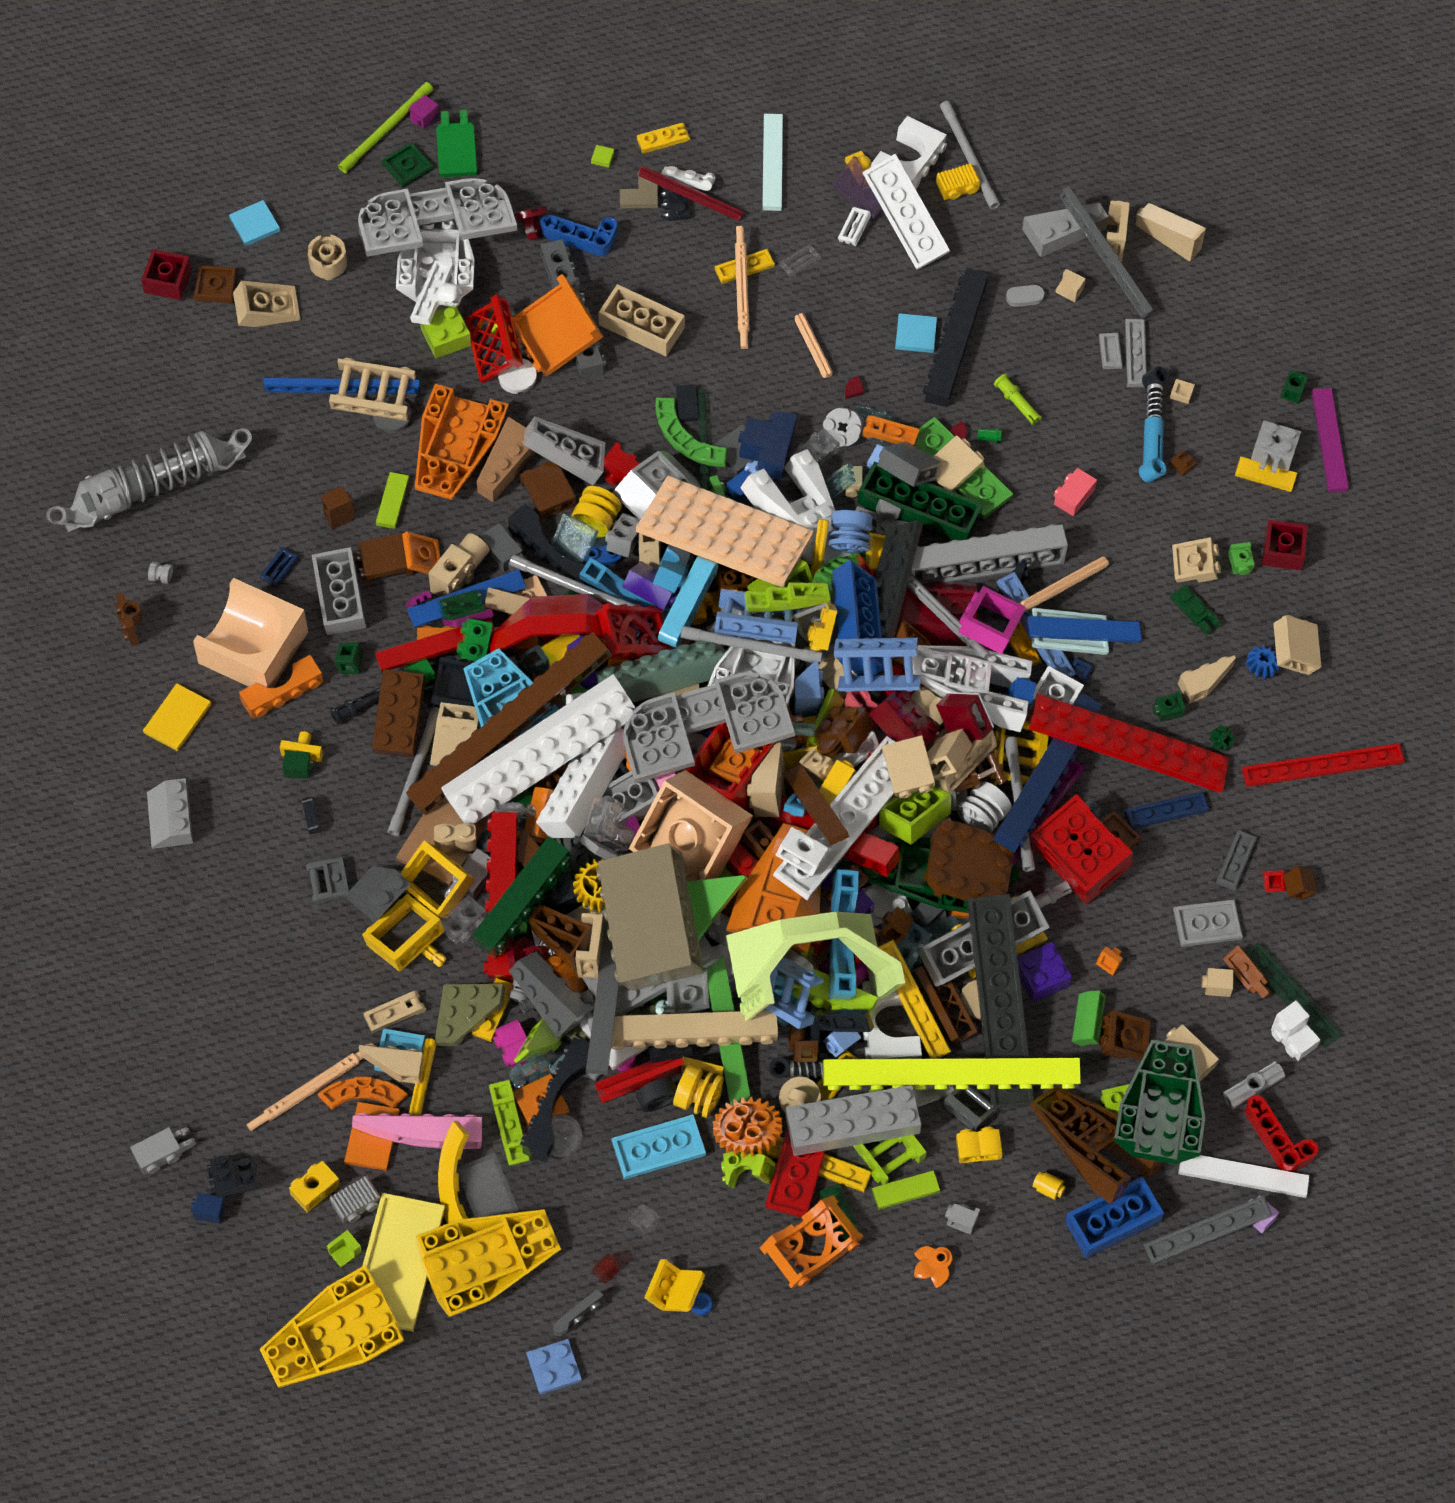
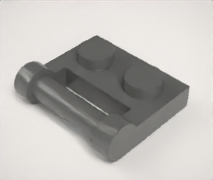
M343 857L312 862L306 865L307 872L310 873L313 890L312 902L314 905L346 898L345 895L349 890ZM319 870H324L328 892L321 893L318 876Z

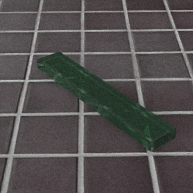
M1259 942L1246 951L1247 955L1265 975L1268 981L1267 985L1282 1002L1289 1006L1294 1001H1297L1310 1017L1307 1025L1320 1039L1319 1043L1324 1048L1341 1036V1033Z

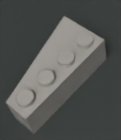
M535 416L524 431V446L591 485H594L603 473L605 442Z

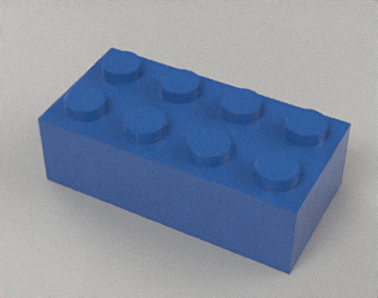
M1140 1177L1128 1183L1124 1195L1114 1203L1110 1204L1100 1197L1067 1213L1065 1223L1085 1258H1088L1161 1222L1164 1212L1144 1178Z

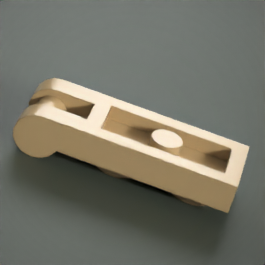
M412 991L363 1013L372 1034L409 1017L425 1012L426 1008L420 1002L418 992ZM412 1003L413 1006L407 1008L406 1004Z

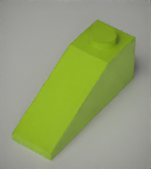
M544 1019L540 1020L530 1031L514 1061L519 1063L544 1056L551 1049L555 1051L562 1043L561 1037L557 1039Z

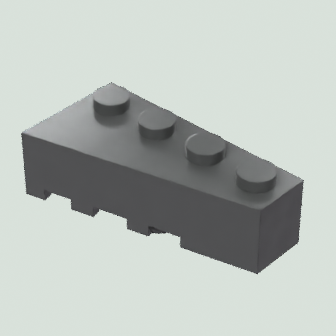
M536 952L518 960L509 970L557 1039L575 1030L594 1010L590 1004L586 1005L581 1000L582 996L577 991L573 993L566 986L567 982L562 977H557L554 974V969Z

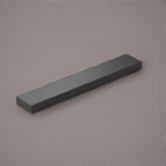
M1263 1195L1143 1245L1151 1264L1154 1265L1272 1217V1213Z

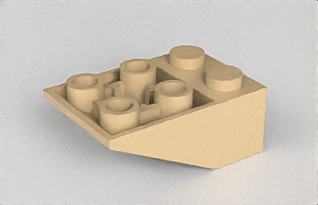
M441 702L430 765L437 766L444 756L450 755L455 751L459 743L469 739L472 732L480 728L475 707Z

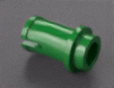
M978 428V441H995L997 443V441H1001L1002 430H998V428L996 430Z

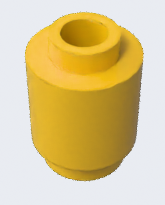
M1039 1172L1032 1187L1036 1188L1037 1192L1053 1200H1056L1057 1197L1061 1198L1066 1189L1064 1180L1047 1172Z

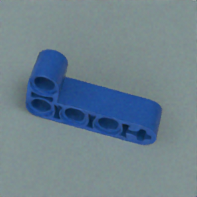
M549 214L543 216L540 220V229L544 238L552 241L563 239L564 245L598 256H606L617 238V221L611 217L602 219L597 230Z

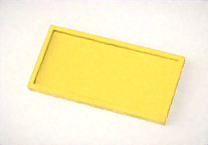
M382 1193L363 1266H367L381 1288L400 1328L414 1332L428 1278L421 1262L416 1236L441 1226L445 1205Z

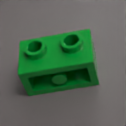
M467 618L466 622H462L461 633L463 634L462 642H458L457 646L459 658L477 661L486 656L493 623Z

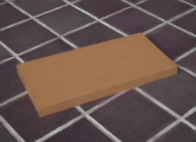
M447 798L426 816L422 815L397 854L396 860L407 864L424 840L434 844V826L439 824L456 826L464 823ZM498 807L497 809H495V810L492 811V812H497L500 807ZM492 812L473 824L476 826L477 843L487 829L488 819H491ZM455 850L445 854L463 867L465 859L472 852ZM430 857L420 871L449 887L453 883V874L432 857Z

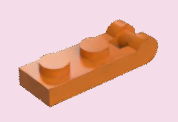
M870 415L867 416L865 421L866 427H863L861 434L866 438L873 437L894 444L906 441L915 446L920 429Z

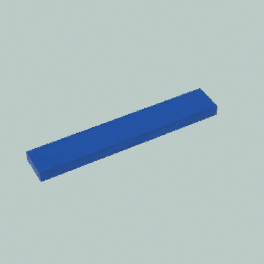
M518 569L410 607L407 611L414 628L442 619L438 599L476 589L477 592L481 593L482 597H480V600L484 604L488 588L513 594L525 590L526 585Z
M1028 616L1026 618L1028 637L1127 643H1139L1141 641L1139 622Z

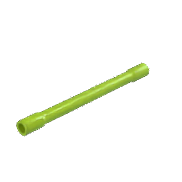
M425 82L409 100L338 165L339 169L347 173L366 152L410 112L409 108L415 101H418L424 95L428 96L433 91L431 84Z

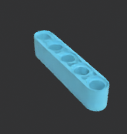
M701 556L696 558L660 629L658 641L675 648L680 646L684 639L681 638L682 627H690L716 575L718 563Z

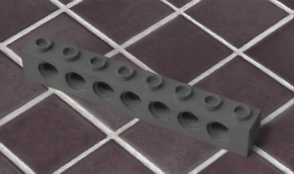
M563 239L540 244L541 256L552 289L559 285L556 278L563 274L570 281L582 303H586L584 293L579 291V278L574 276L573 261L570 262L568 258L570 257L569 247L564 245ZM599 340L574 357L581 379L603 374V366H606L604 355L599 353V350H601Z

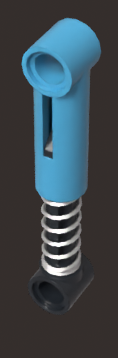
M1161 366L1150 370L1142 376L1143 386L1147 389L1148 412L1146 414L1148 418L1144 421L1143 465L1139 467V475L1147 483L1160 478L1166 473V465L1163 462L1164 421L1160 416L1162 413L1160 410L1162 399L1160 397L1163 395L1161 392L1164 385L1169 381V375Z

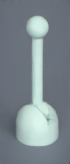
M664 999L657 1002L655 1008L658 1015L668 1014L667 1000Z

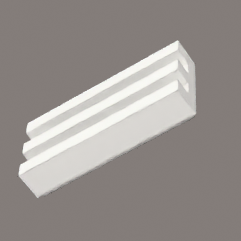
M853 207L838 240L840 242L845 241L846 244L852 243V245L856 246L869 221L870 211ZM859 213L856 220L853 222L856 214ZM851 224H852V228H851V230H850V232H849V235H848V237H846V235H847V233H848V231H849V229H850V226H851Z

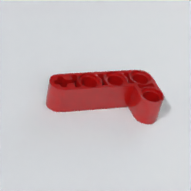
M1259 1095L1251 1096L1245 1107V1115L1279 1169L1295 1172L1312 1163L1318 1152L1317 1143L1311 1139H1306L1293 1145L1265 1099ZM1262 1123H1268L1271 1128L1263 1127ZM1273 1141H1280L1283 1146H1276ZM1302 1149H1308L1312 1154L1307 1155ZM1284 1159H1292L1294 1164H1288Z

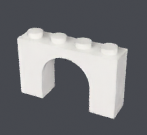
M907 116L898 127L896 140L917 150L921 155L920 158L914 161L899 160L914 188L917 189L922 176L925 177L927 175L929 167L934 165L938 155L945 151L947 143H945L946 134ZM880 151L873 160L871 167L889 158L890 155Z
M864 981L860 990L872 994L870 981ZM895 991L883 1000L877 1001V1006L871 1016L874 1028L871 1032H862L863 1040H867L868 1047H865V1059H921L922 1057L919 1036L890 1037L882 1033L876 1025L875 1018L882 1009L902 1005Z

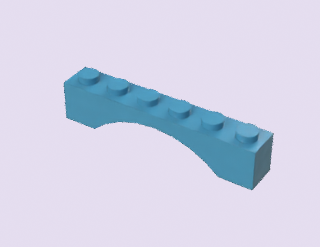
M591 557L580 573L581 580L601 592L635 605H641V607L654 605L622 588L624 580ZM669 607L665 608L664 613H662L664 621L671 609Z
M837 870L832 875L831 912L855 913L859 871ZM839 938L831 939L829 999L851 1000L856 995L854 955Z

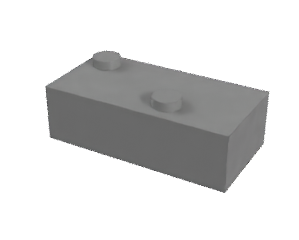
M351 547L313 554L312 560L326 634L332 635L367 628Z

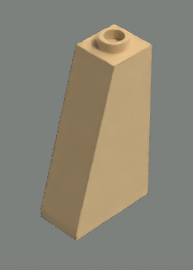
M1150 203L1144 208L1141 207L1136 213V226L1188 261H1191L1201 250L1206 230L1203 226Z

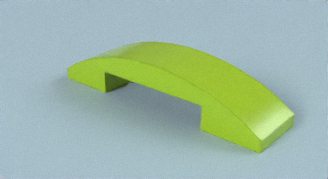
M510 1080L490 1084V1094L508 1165L512 1166L530 1161L529 1156L523 1154L522 1145H520L523 1133Z

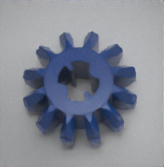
M1264 645L1260 649L1255 646L1248 653L1246 666L1249 667V673L1255 672V678L1259 674L1262 675L1263 680L1267 675L1272 678L1274 673L1279 671L1280 667L1277 666L1276 651L1272 652V646L1268 649H1265Z

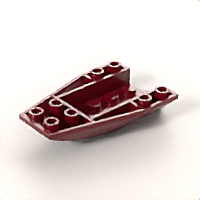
M935 581L922 584L959 621L969 602H971L974 593L977 591L976 583ZM907 587L899 620L902 618L931 642V646H967ZM976 611V613H975V615H974V617H973V618L976 619V620H977V611Z

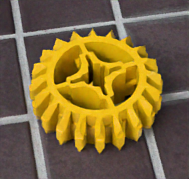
M594 859L592 865L586 862V869L580 867V874L575 875L576 881L573 882L574 894L578 896L577 901L579 903L583 902L582 906L584 909L590 906L591 912L597 908L598 913H601L602 909H606L605 901L602 900L600 895V889H602L600 886L601 881H599L597 876H594L597 875L596 871L599 868L597 860ZM585 885L594 890V896L586 892Z

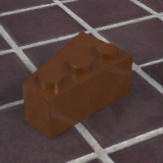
M539 904L528 919L533 933L575 972L577 970L576 950L589 951L592 926Z

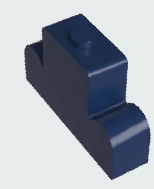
M776 411L770 414L769 422L748 418L744 431H740L738 442L741 443L739 457L758 461L757 471L764 469L769 477L781 480L795 430L797 415Z

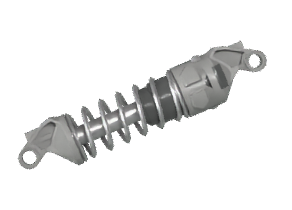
M236 429L229 440L225 442L203 431H199L194 435L196 448L192 438L189 436L187 438L192 449L182 454L178 444L174 442L173 445L178 456L167 459L164 450L160 448L164 462L154 465L150 455L146 454L149 466L142 462L137 464L135 460H132V464L124 468L118 466V470L112 468L94 476L89 475L85 477V480L79 482L71 507H51L46 514L47 520L52 524L65 525L67 532L79 527H92L98 521L108 520L112 515L130 508L131 503L135 501L144 502L146 495L149 493L158 496L159 482L165 489L171 491L173 488L172 475L179 483L185 485L187 482V471L194 478H200V464L210 473L229 469L235 461L246 457L244 450L251 442L252 435L247 429ZM239 432H243L246 435V440L243 443L237 440ZM197 465V475L190 467ZM183 471L184 481L176 473ZM169 477L170 487L163 481L164 478ZM54 510L61 512V518L58 521L53 520L51 516Z

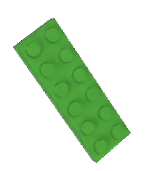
M933 417L919 428L915 447L933 457L955 436ZM986 467L983 470L981 468L976 470L956 489L957 494L983 504L981 512L983 520L1013 498V493Z

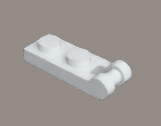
M673 166L664 167L661 172L664 176L701 190H710L715 181L713 173L702 175L692 170H679Z

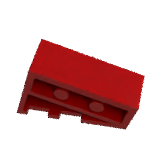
M617 442L604 458V479L613 486H618L626 475L640 464L635 460L636 456L631 453L630 456L620 449L621 445Z

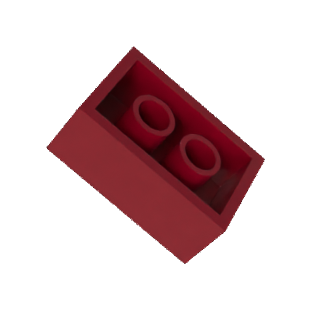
M896 690L869 713L886 735L895 742L922 736L926 747L941 733L936 724L929 720L924 714L923 709L917 706L911 699L910 694L905 690Z

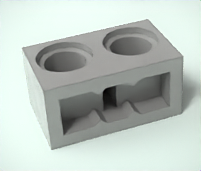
M622 513L620 518L614 521L612 530H609L606 534L605 542H608L606 550L629 558L639 542V533L636 532V526L640 520Z

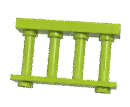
M869 1090V1093H870V1092L879 1091V1090ZM914 1135L887 1139L870 1151L863 1144L853 1145L872 1170L871 1175L877 1183L881 1182L882 1185L888 1184L887 1174L909 1159H915L919 1164L926 1158L925 1149ZM897 1142H902L906 1147V1152L881 1168L874 1158Z

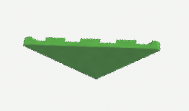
M741 875L687 882L698 940L748 879L746 876Z

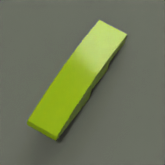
M789 582L787 587H767L766 591H746L744 594L747 612L792 610L829 603L831 600L827 583Z

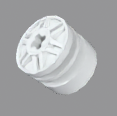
M980 781V787L972 789L970 796H966L963 802L958 805L957 813L965 824L992 833L994 828L998 826L999 821L1003 820L1009 813L1012 805L1000 789L989 782Z

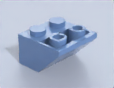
M813 662L795 680L794 715L802 714L803 717H817L824 699V688L822 687L823 671L818 668V662Z

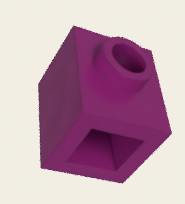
M426 95L415 101L409 108L410 120L414 125H419L423 129L439 116L438 104Z

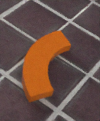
M354 1077L344 1081L340 1080L317 1094L331 1110L347 1101L355 1099H371L379 1101L388 1107L396 1108L408 1097V1094L397 1085L372 1077Z

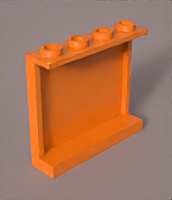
M563 274L556 278L559 282L558 286L514 317L512 316L515 331L518 333V341L522 345L525 344L526 348L524 351L530 359H534L535 362L532 364L537 372L540 373L542 371L546 376H549L603 338L575 289Z

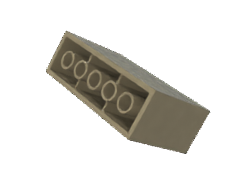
M670 843L598 861L599 868L596 872L602 884L600 895L602 900L605 901L606 906L604 917L609 923L607 935L609 940L612 941L613 946L611 957L616 963V970H614L616 981L633 991L704 973L682 852Z

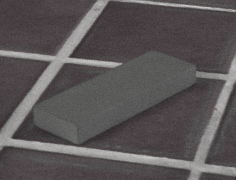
M1240 830L1237 831L1216 881L1217 884L1234 891L1236 890L1256 842V836Z

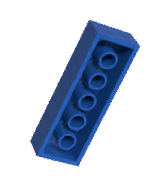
M849 560L832 571L834 600L837 609L836 629L838 639L882 638L877 581L855 562ZM850 657L851 668L854 673L864 676L863 658ZM871 657L872 674L874 676L884 670L883 657Z

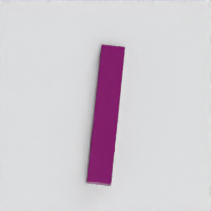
M1332 388L1312 389L1311 394L1328 492L1348 491V482Z

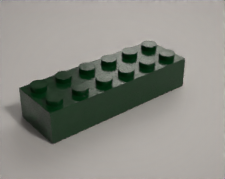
M874 461L859 489L857 504L876 511V506L881 499L901 509L897 520L906 522L918 520L923 524L922 530L950 541L970 539L981 517L982 503L928 482L913 487L877 465L878 462Z
M550 836L547 837L472 934L476 946L494 959L498 955H503L508 947L506 944L511 938L515 939L521 930L519 927L523 922H528L535 906L544 902L546 892L549 889L552 890L559 881L557 879L561 873L565 874L570 868L571 858L567 848Z

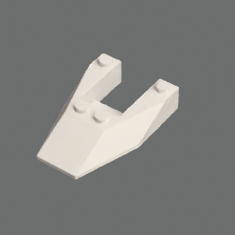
M808 449L793 455L784 467L805 496L789 504L764 469L747 477L740 488L755 509L814 531L812 539L801 556L811 566L819 519L829 520L823 564L835 557L850 555V553L836 551L828 547L829 540H831L829 537L830 532L839 531L831 527L832 512L835 509L820 467Z
M918 645L917 656H912L913 675H921L922 685L941 698L949 692L979 693L993 724L1021 732L1027 716L1028 701L989 692V684L1009 688L1017 677L1029 679L1032 661L989 650L987 651L990 653V656L984 659L973 648L968 646Z

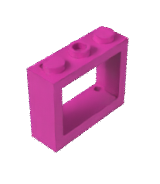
M983 586L980 592L976 591L971 602H969L959 621V624L962 626L958 633L1002 654L1026 607ZM980 605L1010 620L1004 633L973 618Z

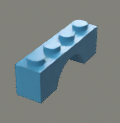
M668 544L653 584L675 593L677 587L682 588L692 561L689 558L691 553Z

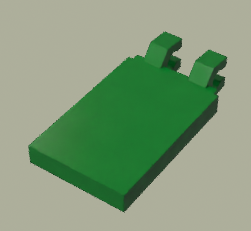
M460 110V123L449 124L448 111H441L442 124H438V127H436L440 178L476 176L474 125H472V122L468 123L467 110Z

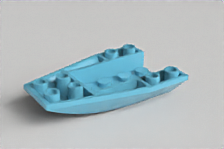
M499 648L463 668L481 727L487 723L489 717L498 714L507 702L513 701L522 689L528 688L533 684ZM556 705L551 707L520 735L558 711L559 708Z

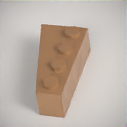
M510 417L507 418L477 480L478 493L493 503L536 454L535 451L523 445L526 427Z

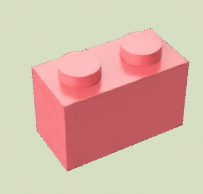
M1079 468L1073 473L1070 472L1064 481L1065 484L1062 487L1059 486L1054 493V505L1072 516L1077 513L1095 490L1097 479Z

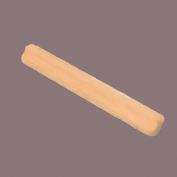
M803 313L796 315L795 322L824 378L831 377L833 371Z

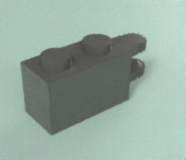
M499 523L480 535V538L489 547L488 554L503 572L508 569L511 572L518 570L509 564L514 554L526 559L523 556L524 550L518 541L515 542L509 530L503 528Z

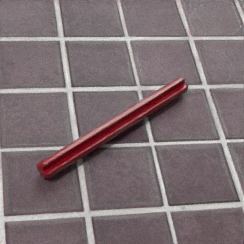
M641 166L638 171L639 177L736 221H740L743 215L742 210L645 166Z

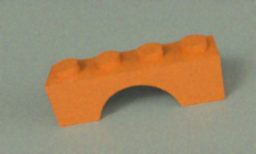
M311 655L292 664L293 673L286 684L277 688H266L255 683L239 692L241 702L252 719L263 717L269 710L279 708L286 701L292 698H299L303 692L309 689H316L323 682L322 672Z

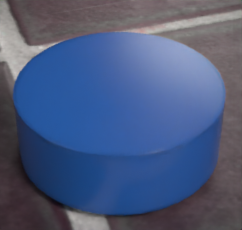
M698 1293L691 1308L692 1311L700 1316L707 1315L712 1309L711 1297L706 1293Z

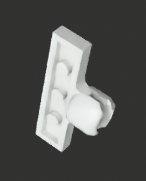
M434 261L410 319L412 323L430 325L438 306L456 307L460 304L462 298L461 286L448 283L454 270L452 262Z

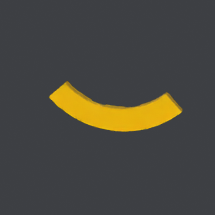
M459 1121L452 1122L445 1137L439 1161V1197L441 1205H445L444 1218L447 1224L456 1220L468 1219L463 1205L459 1203L457 1194L459 1192V1173H456L458 1160L461 1159L469 1133Z

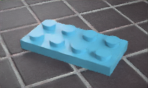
M694 1115L611 1138L624 1180L706 1156Z

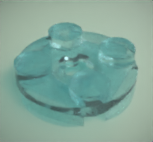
M537 1054L527 1058L528 1063L523 1066L519 1063L509 1072V1077L515 1088L542 1078L541 1074L552 1067L544 1054Z

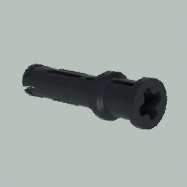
M381 686L352 701L346 700L344 704L336 708H330L329 711L334 722L338 725L342 720L350 716L354 717L358 711L378 702Z

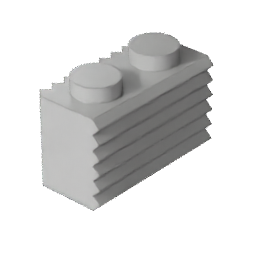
M364 1176L330 1197L333 1208L344 1224L347 1222L353 1223L361 1217L362 1213L366 1211L372 1212L377 1209L381 1199L368 1176Z

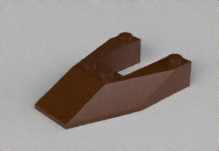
M1058 1086L1050 1089L1030 1103V1107L1057 1147L1091 1189L1110 1204L1124 1195L1131 1177L1103 1157L1101 1153L1107 1149L1111 1150L1147 1178L1157 1172L1162 1165V1162L1133 1157L1114 1141L1118 1119L1117 1113Z

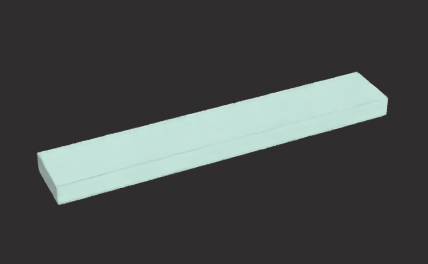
M764 114L763 210L781 211L783 114Z

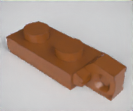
M1238 945L1223 958L1243 985L1253 994L1258 992L1265 999L1272 994L1266 986L1268 981L1265 975L1241 946Z

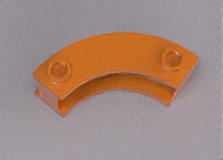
M834 1195L820 1200L810 1211L801 1217L803 1219L801 1223H797L795 1227L791 1224L771 1235L760 1247L764 1255L768 1253L788 1279L790 1288L798 1285L800 1288L805 1286L810 1281V1278L838 1260L846 1252L854 1251L860 1245L859 1241L864 1237L837 1205L838 1200ZM829 1211H831L833 1215L836 1217V1219L838 1220L837 1222L832 1223ZM819 1223L821 1225L820 1229L824 1226L825 1229L816 1231L813 1229V1225ZM841 1225L850 1236L844 1242L838 1241L839 1236H842L843 1232L838 1231L833 1234V1230ZM805 1231L809 1235L816 1237L826 1234L825 1246L821 1256L800 1254L803 1247L801 1233ZM791 1240H796L799 1243L794 1251L792 1250L794 1245L789 1243ZM832 1246H833L834 1248H836V1250L831 1253ZM792 1259L796 1260L794 1263L795 1269L798 1266L804 1269L799 1274L796 1273L789 1263Z

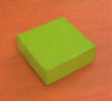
M596 145L591 164L609 168L614 155V149Z

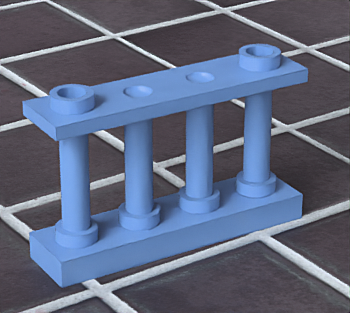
M721 589L719 607L724 608V612H717L714 633L795 644L798 623L792 622L793 614L800 611V608L784 611L756 612L763 613L764 618L753 617L752 612H747L745 592ZM732 609L744 611V615L732 614ZM772 615L784 616V621L774 620Z
M918 638L836 639L834 658H842L844 676H839L838 691L920 690L921 675H913L912 656H917ZM850 657L863 658L864 676H852ZM871 657H883L885 675L873 676ZM891 657H904L905 675H893Z
M783 956L770 974L775 1003L768 1005L765 1009L801 1029L812 1025L815 1016L809 1014L806 1010L810 989L822 984L823 979L814 972L806 970ZM778 970L787 975L782 997L774 991ZM794 980L802 984L798 1006L790 1001Z

